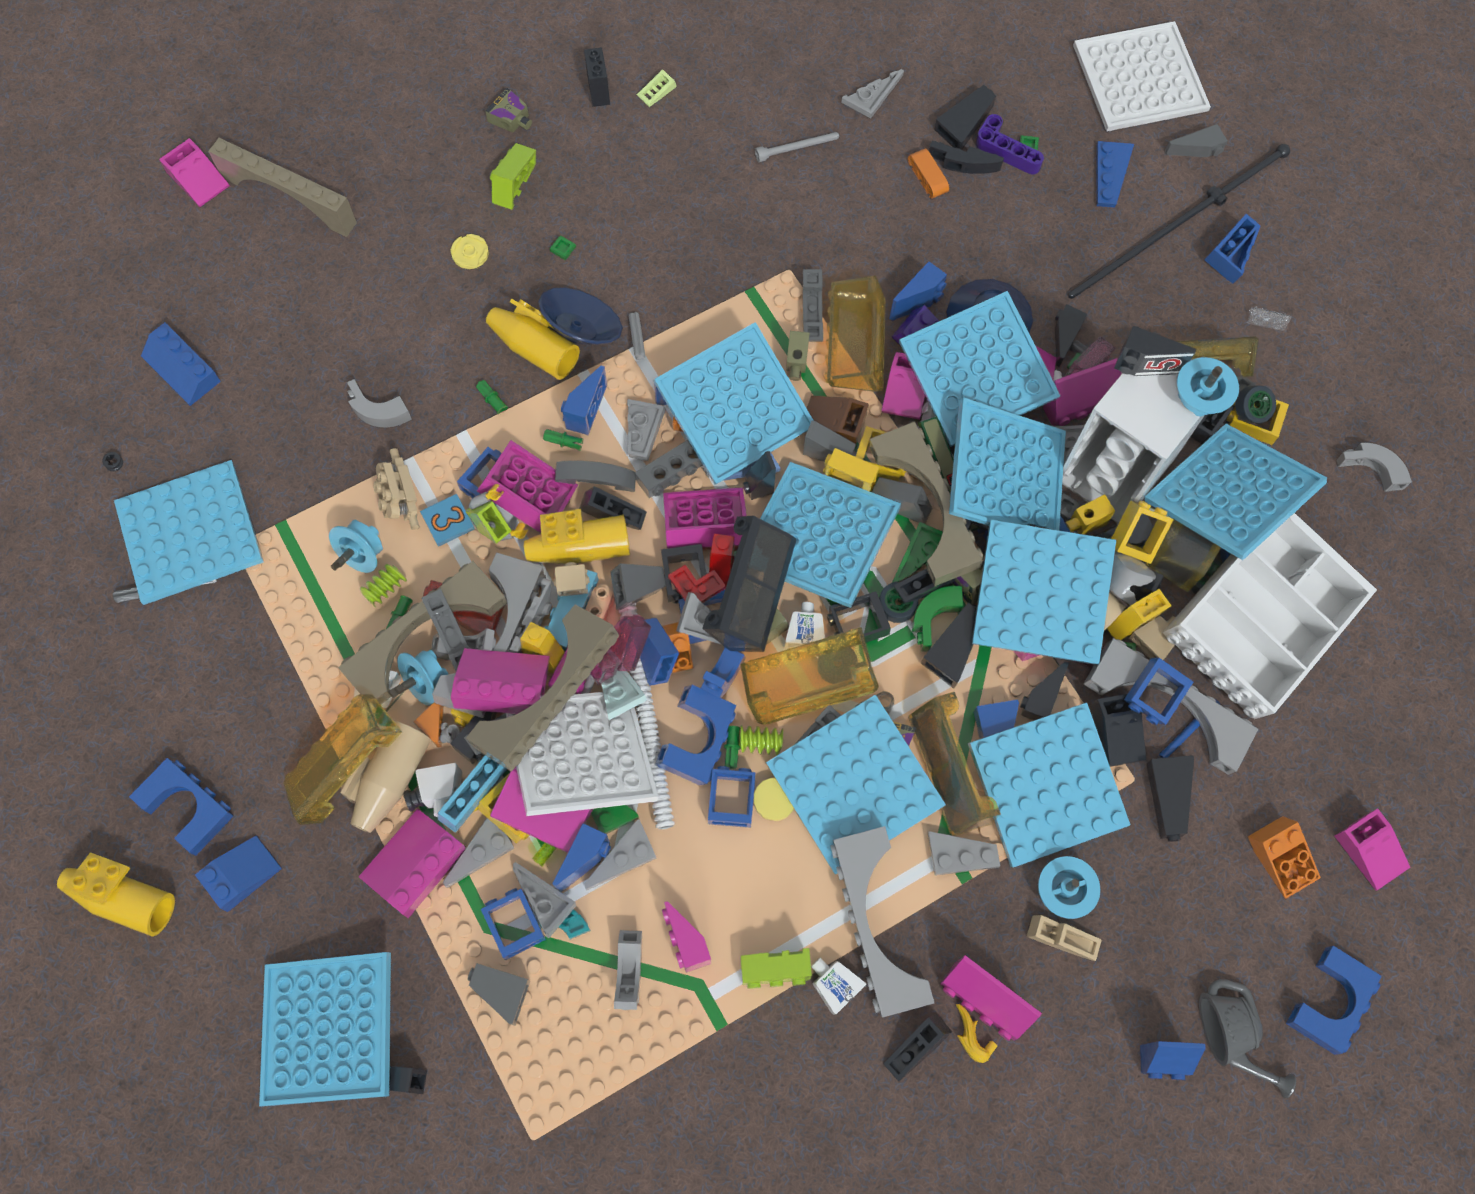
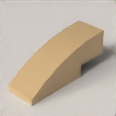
M1042 915L1032 916L1027 937L1092 961H1096L1102 941L1070 925L1058 923Z

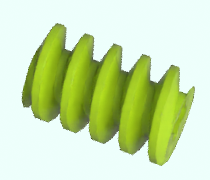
M386 564L384 566L386 572L379 570L380 578L375 575L372 577L374 583L367 581L368 589L360 587L362 595L375 608L374 602L383 603L380 598L381 596L389 597L386 592L387 590L394 593L393 585L401 586L400 579L405 582L407 581L405 576L394 565Z
M741 725L739 746L742 753L745 752L747 747H749L750 753H753L757 747L759 754L766 748L768 755H770L772 749L775 750L776 755H779L783 744V728L780 734H778L776 728H773L770 734L768 727H765L763 733H761L760 727L757 726L755 731L752 732L751 726H748L746 732H744Z

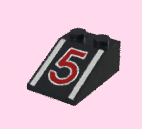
M1133 326L1121 348L1114 369L1119 370L1123 374L1133 376L1179 374L1181 368L1192 359L1196 349Z

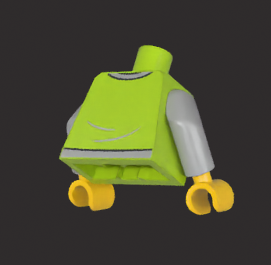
M499 484L493 485L488 492L472 498L466 513L482 535L496 544L499 541L512 539L514 536L518 539H523L526 536L528 530H523L525 524L518 523L515 530L510 529L493 501H491V499L494 501L498 500L504 493V491H496L500 486Z

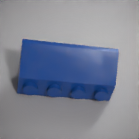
M165 322L149 334L141 357L189 406L221 382L216 373Z

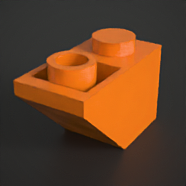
M679 622L662 626L679 652L672 670L673 673L693 669L689 635L676 631Z

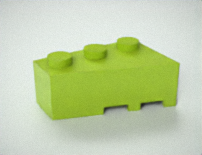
M516 143L512 149L508 150L504 159L500 160L497 168L492 170L490 180L492 181V203L511 210L513 209L515 196H520L522 192L519 190L522 182H527L536 165L535 149Z

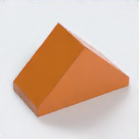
M434 702L414 723L437 747H442L439 737L442 731L441 724L443 723L444 706Z

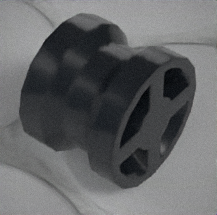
M416 786L412 791H404V799L410 812L414 811L416 807L426 806L422 802L419 786Z

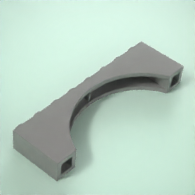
M496 552L489 568L491 580L498 586L506 598L508 615L503 634L492 651L509 652L515 636L519 637L524 630L522 622L534 597L539 596L538 590L540 586L542 587L541 582L546 578V575H544L543 566ZM456 673L440 676L432 694L436 704L481 718L484 717L486 711L454 708L451 693Z
M1113 638L1105 644L1100 655L1099 664H1094L1084 685L1100 695L1118 687L1134 685L1149 660L1144 658L1142 653L1128 648L1123 641ZM1157 672L1147 685L1148 687L1166 692L1173 696L1178 688ZM1192 685L1181 703L1199 721L1208 744L1209 764L1228 775L1237 772L1258 729L1253 726L1252 722L1238 717L1234 714L1233 710L1222 707L1216 703L1214 698L1203 695Z
M885 826L833 840L834 845H830L833 858H838L840 866L836 867L839 880L843 879L846 888L842 889L845 902L849 901L852 910H849L848 914L851 924L855 923L858 932H855L854 936L857 946L861 945L864 954L860 955L863 968H868L870 976L866 977L869 990H874L876 999H872L875 1012H880L881 1017H886L934 1004L929 981L908 974L891 963L877 946L868 925L866 916L868 883L877 863L891 848Z

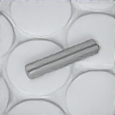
M637 312L630 313L629 322L634 355L637 360L644 359L645 350L639 314Z

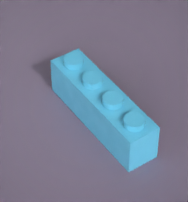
M590 570L587 572L590 578L588 594L560 597L558 595L557 600L559 602L557 607H553L550 613L551 621L549 626L544 627L551 632L565 652L568 648V638L562 619L575 604L586 609L591 593L599 581L596 572Z
M485 755L438 812V820L456 833L479 805V801L488 794L507 769Z

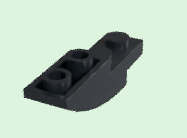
M933 140L929 148V152L934 159L944 162V169L961 173L985 174L998 172L1001 170L1004 160L1003 157L969 146L966 152Z

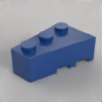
M1245 214L1204 260L1233 284L1244 273V267L1249 259V253L1255 243L1260 225L1248 214Z

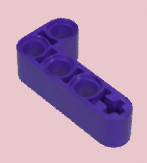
M997 114L989 115L978 132L975 143L976 147L982 151L1003 157V162L1028 174H1037L1044 160L1043 154L1000 133L1003 123L1001 116Z

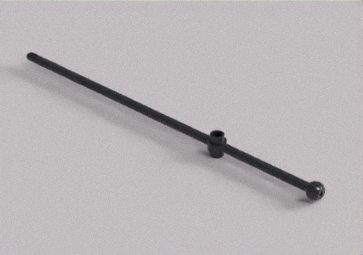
M1280 144L1276 148V152L1222 189L1212 186L1206 193L1209 196L1207 199L1070 291L1068 297L1070 299L1075 298L1211 204L1216 203L1222 206L1228 199L1225 196L1227 193L1277 159L1288 157L1290 154L1289 145Z

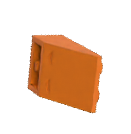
M1282 816L1248 836L1254 853L1285 899L1321 878L1297 821Z

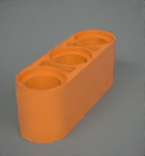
M926 148L908 155V163L910 166L912 165V170L918 180L922 181L920 183L926 193L930 194V199L949 192L947 179Z

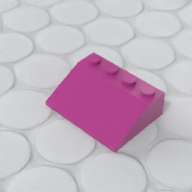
M1118 358L1054 381L1060 397L1043 405V409L1052 426H1064L1070 420L1076 418L1081 420L1092 413L1095 406L1122 375L1119 370L1114 369Z
M510 440L477 492L480 494L488 492L493 485L499 484L500 486L496 491H504V493L498 500L494 501L491 499V501L541 533L540 515L563 512L578 484L555 482L556 470Z
M743 488L663 493L667 549L702 544V547H712L714 534L734 536V545H739L742 535H737L734 532V524L737 516H747Z
M464 648L452 687L451 700L453 707L457 709L518 714L544 696L550 656Z
M515 767L510 772L490 817L568 853L582 824H586L593 809L526 816L517 768Z
M417 808L359 875V878L401 914L409 918L461 857L466 847Z
M966 955L954 963L940 983L944 987L943 991L948 996L959 998L962 1001L961 1005L970 1012L976 1011L981 1015L979 1019L988 1026L993 1024L999 1029L998 1034L1008 1041L1010 1039L1017 1040L1042 1014Z

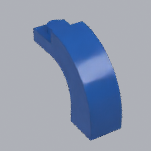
M724 648L713 670L705 672L703 676L704 683L701 689L719 698L723 697L746 659L745 655L738 651H729L727 648Z

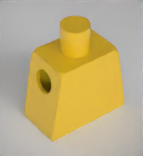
M1104 494L1077 508L1071 519L1065 522L1071 533L1077 531L1078 534L1085 535L1106 526L1115 510Z

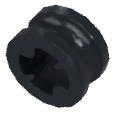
M109 452L104 455L102 463L109 471L113 472L122 468L123 459L118 453ZM113 458H115L117 462H113V465H111L109 461H113Z

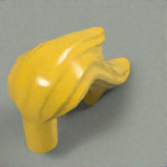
M956 1004L964 1025L963 1036L957 1035V1037L974 1061L978 1063L988 1061L991 1054L997 1048V1044L989 1041L985 1048L981 1047L975 1033L978 1021H972L968 1011L962 1005Z

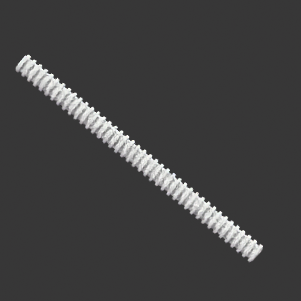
M636 603L619 610V614H621L620 620H622L621 626H623L622 632H624L626 656L629 657L627 659V662L630 663L628 668L631 669L629 674L632 675L631 677L643 691L647 700L637 705L636 712L638 713L637 718L639 719L640 730L658 793V800L652 805V808L655 809L653 814L656 815L654 820L657 824L655 826L657 829H668L673 827L675 822L672 821L674 816L671 812L673 810L670 808V795L667 794L669 789L666 788L668 786V782L665 781L667 776L664 775L666 770L655 766L661 750L659 749L661 743H658L660 737L657 736L659 731L656 730L658 725L655 724L657 719L654 717L656 714L653 711L655 708L652 705L651 687L648 686L649 684L633 638L639 621L637 619Z

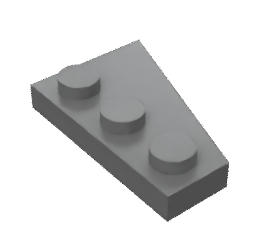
M627 399L628 455L630 458L648 461L666 409L662 405Z
M928 831L935 876L1000 867L996 844Z

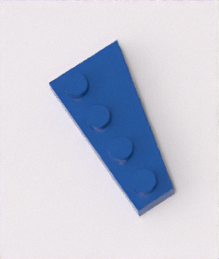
M1097 142V206L1115 208L1134 144Z

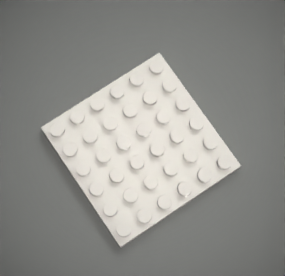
M1175 21L1074 41L1073 47L1106 132L1209 111L1211 106Z
M603 692L574 694L563 706L562 711L555 716L549 727L536 740L535 745L528 750L520 764L516 766L526 816L656 802L658 800V793L635 707L609 720ZM505 713L506 718L516 715L511 713Z

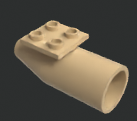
M392 721L372 760L362 753L359 758L354 760L351 767L352 772L349 777L344 779L341 785L342 791L340 792L350 802L355 804L351 825L371 833L396 805L406 790L431 741L428 736L406 724Z

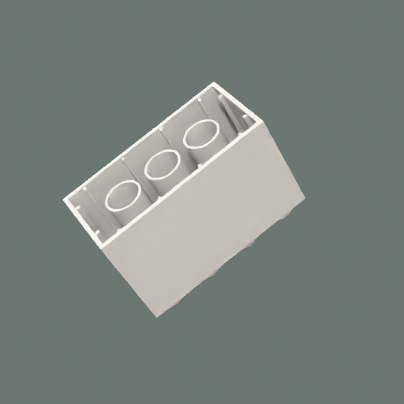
M1122 373L1093 409L1063 467L1062 484L1088 503L1105 494L1115 510L1111 519L1118 524L1130 500L1139 503L1140 500L1142 501L1145 498L1144 496L1149 493L1172 464L1204 417L1196 416L1181 402L1177 389L1178 374L1133 376Z

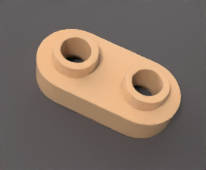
M604 584L596 586L591 593L585 610L590 613L593 610H598L599 612L596 616L605 620L613 599L611 588ZM600 592L606 593L602 597L598 595Z

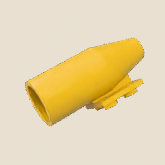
M511 299L510 302L517 306L514 312L497 307L490 310L486 317L487 325L511 351L558 380L565 378L573 370L579 358V347L548 328V326H552L541 314V311L521 299L519 302Z
M581 509L540 515L541 534L524 540L526 560L532 562L578 564L630 555L624 515L582 521Z
M91 852L78 869L66 868L60 874L57 881V887L91 914L149 936L158 935L166 927L175 905L173 894L126 877L125 875L130 870L128 866Z

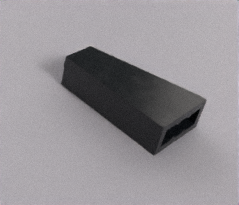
M982 85L938 117L934 130L952 147L962 150L993 108L996 95L991 89Z
M970 603L963 608L921 662L923 666L953 689L961 678L974 645L972 644L977 606Z
M1193 755L1151 759L1146 763L1160 839L1167 838L1168 842L1179 841L1182 836L1188 833L1194 768Z

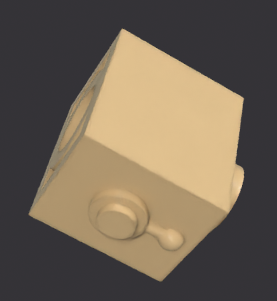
M566 563L562 567H555L554 575L556 578L554 586L557 588L559 597L588 594L590 578L587 575L588 570L584 564Z

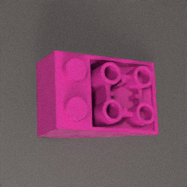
M190 138L159 159L167 174L199 207L230 186Z
M896 352L891 366L882 412L920 420L926 396L906 355Z
M1378 808L1367 813L1335 835V838L1376 891L1410 868L1392 826Z
M668 901L664 902L665 909H662L666 926L671 924L672 930L668 932L673 947L678 946L679 952L675 954L680 969L685 968L687 973L710 965L711 957L704 937Z

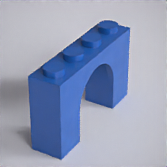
M692 684L684 687L677 706L697 715L704 721L708 730L706 746L698 754H693L670 743L662 745L655 766L697 785H705L712 780V769L720 759V748L728 737L729 732L727 730L729 724L735 718L736 712L734 711L736 705Z
M167 758L129 798L145 812L152 814L170 795L179 791L192 792L197 801L196 813L193 819L174 839L189 853L196 856L234 816L229 812L231 807L224 801L217 802L214 799L216 794L207 786L203 789L199 785L201 782L199 778L193 773L188 775L184 772L186 767L178 760L173 762Z
M1330 946L1325 948L1316 967L1339 981L1344 987L1348 996V1006L1345 1013L1339 1019L1334 1020L1323 1016L1305 1003L1295 1005L1286 1024L1336 1055L1343 1054L1349 1049L1351 1045L1349 1040L1352 1034L1356 1033L1361 1025L1359 1020L1362 1014H1365L1370 1008L1371 1003L1369 1000L1371 996L1376 994L1380 988V983L1378 982L1381 975L1337 947Z

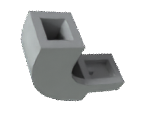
M354 379L347 382L350 390L347 392L351 398L348 402L354 413L365 423L376 427H394L412 420L400 396L385 403H373L363 396Z
M1360 443L1355 450H1346L1337 459L1338 467L1364 465L1375 470L1381 478L1385 492L1404 490L1412 482L1403 461L1391 450L1377 444Z
M485 629L477 635L464 636L469 649L492 651L496 644L495 630ZM437 633L433 636L431 650L437 658L450 660L444 644Z
M620 930L614 1009L637 1010L641 980L642 931Z

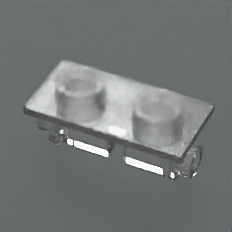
M1255 306L1250 307V316L1247 323L1285 332L1292 316L1286 315L1285 312L1268 311Z

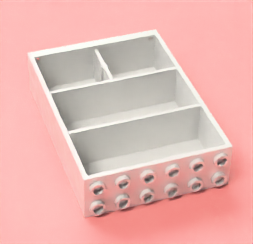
M1294 513L1244 560L1231 554L1163 631V634L1171 644L1176 645L1182 651V654L1187 659L1192 660L1202 673L1207 674L1213 680L1215 686L1223 689L1231 701L1240 705L1247 716L1257 719L1274 714L1377 589Z

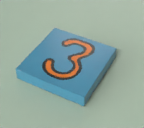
M457 494L420 511L438 547L475 529Z

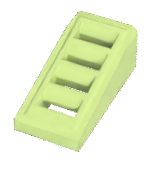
M661 70L637 96L650 107L677 86L675 81L664 70ZM653 89L656 94L654 95L650 90ZM646 93L652 97L650 100L645 96Z

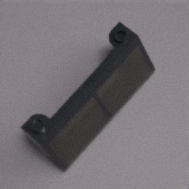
M737 516L734 532L737 535H742L721 606L719 610H713L706 616L702 629L729 651L764 652L797 539L793 535L756 516Z

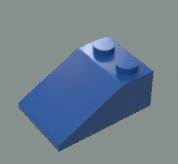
M928 262L893 299L889 319L893 321L909 315L913 310L925 305L928 308L934 302L938 303L944 295L942 291L947 284L945 283L947 274L931 262Z
M605 366L597 368L568 395L567 401H563L561 412H563V421H565L567 430L589 436L607 388Z
M584 823L582 824L552 883L555 889L560 892L564 891L600 863L602 857H607L611 849L607 834Z
M254 836L214 859L196 873L195 876L218 907L229 912L282 868L260 839Z
M1158 1041L1140 1045L1141 1073L1148 1074V1078L1162 1079V1075H1171L1172 1080H1185V1076L1193 1075L1205 1051V1044Z

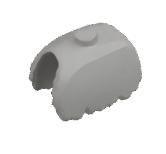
M1115 550L1109 591L1118 599L1131 606L1136 603L1135 594L1130 591V587L1133 585H1146L1152 582L1156 575L1141 560Z

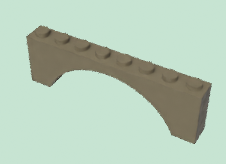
M218 138L208 151L219 173L225 180L239 185L242 180H256L269 184L298 200L315 213L331 230L345 237L350 234L357 224L348 199L343 195L221 138Z
M912 422L871 438L870 450L877 465L893 466L911 473L930 489L938 502L943 518V534L937 549L927 560L926 566L932 582L936 586L981 568L984 558L980 548L976 549L973 543L975 539L971 530L968 531L965 526L966 520L949 514L951 495L948 491V482L945 478L942 479L940 475V466L932 458L933 453L930 445H926L923 440L925 437L922 429L917 428L916 423Z
M474 561L463 565L457 574L445 579L442 586L437 589L442 590L452 612L475 611L492 616L507 604L505 596ZM432 590L428 594H431L437 590ZM423 601L411 606L409 612L404 616L396 618L389 628L378 632L375 639L370 643L363 644L356 654L344 659L338 667L373 710L391 697L389 694L390 670L399 647L412 631L431 619Z
M576 604L562 619L567 632L568 650L561 673L552 687L536 703L516 715L495 721H479L466 737L475 749L511 772L520 764L524 755L535 745L539 736L549 727L555 716L562 711L563 706L576 693L582 682L589 677L590 672L603 659L605 653L616 643L619 637L612 624Z

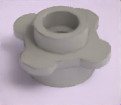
M446 722L442 723L439 739L442 743H451L460 733L459 727L454 724L448 725Z

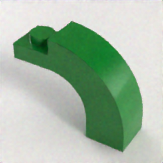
M949 586L937 589L927 595L918 606L912 622V632H917V645H921V652H928L932 646L931 620L941 613L961 611L963 607L962 586Z

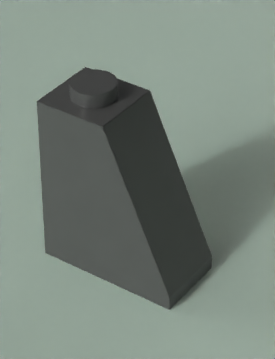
M812 420L805 436L803 455L825 462L827 455L832 454L836 448L856 457L857 452L854 451L856 444Z
M879 477L877 483L872 488V493L901 503L899 515L915 522L926 524L933 508L923 487Z
M620 563L610 571L616 610H622L652 596L666 586L664 570L660 566Z
M476 963L475 968L472 967L468 975L469 986L504 1020L515 1026L531 981Z

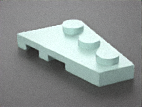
M617 657L598 666L609 720L647 701L643 691Z

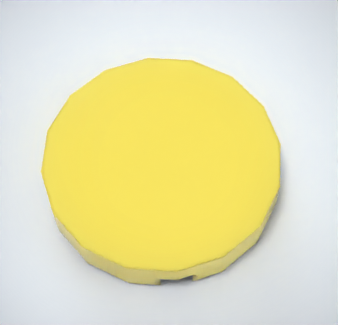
M467 234L465 237L461 236L454 241L451 247V255L456 265L465 269H474L485 263L489 250L483 238L478 235Z
M776 778L764 780L757 786L754 793V806L757 813L764 819L781 821L793 812L794 807Z

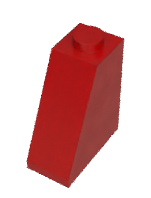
M714 534L709 573L715 570L727 586L734 559L735 537Z

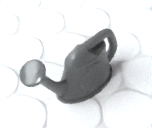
M1227 979L1213 981L1208 988V992L1202 993L1199 998L1200 1017L1206 1040L1213 1056L1222 1066L1230 1064L1274 1084L1280 1089L1283 1098H1289L1296 1087V1077L1293 1074H1288L1285 1077L1276 1076L1254 1065L1246 1057L1245 1053L1259 1047L1263 1037V1026L1250 990L1239 982ZM1220 988H1226L1240 992L1243 997L1217 996V991Z

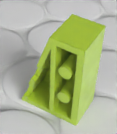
M809 948L796 952L786 950L782 951V953L742 955L740 957L742 985H747V989L761 988V984L770 983V987H781L783 982H792L793 986L805 985L806 981L810 980L812 976Z

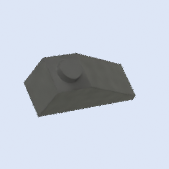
M1218 124L1169 141L1165 154L1194 157L1218 156L1224 151L1228 140Z

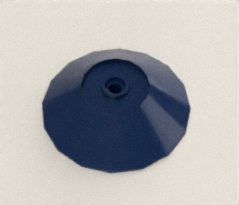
M995 279L975 280L961 286L951 297L946 311L948 318L1008 291L1029 334L1033 324L1031 306L1024 295L1009 283Z
M563 287L551 288L543 292L538 301L544 318L559 335L572 343L580 345L609 344L620 338L623 330L620 318L610 306L597 297L580 290Z

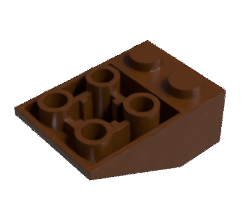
M811 395L807 410L814 421L857 444L867 416L869 404L853 398Z

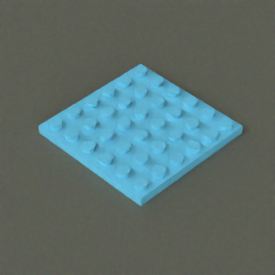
M1008 291L899 340L935 416L938 417L950 447L955 445L959 400L963 397L1019 416L1060 397Z
M756 322L653 380L715 485L759 460L766 451L772 452L808 431L813 420Z
M964 397L960 399L949 514L988 526L991 520L1021 525H1028L1030 523L1059 531L1066 431Z
M1225 424L1144 497L1145 502L1168 511L1167 515L1239 559L1244 560L1327 483V477L1238 429Z
M232 460L114 500L140 602L143 605L264 562Z
M790 462L760 519L793 535L797 539L785 582L851 608L899 512L901 503ZM760 524L758 533L761 536H785ZM756 539L748 567L765 573L769 558H765L762 555V549L756 546L758 541Z
M991 520L972 644L1098 665L1100 662L1116 540Z
M876 695L766 762L834 874H837L836 867L840 865L838 858H833L830 845H834L833 840L885 826L888 838L891 840L946 805Z
M1087 703L968 743L1010 867L1025 864L1130 826Z
M382 952L265 965L259 1106L389 1096L391 953Z

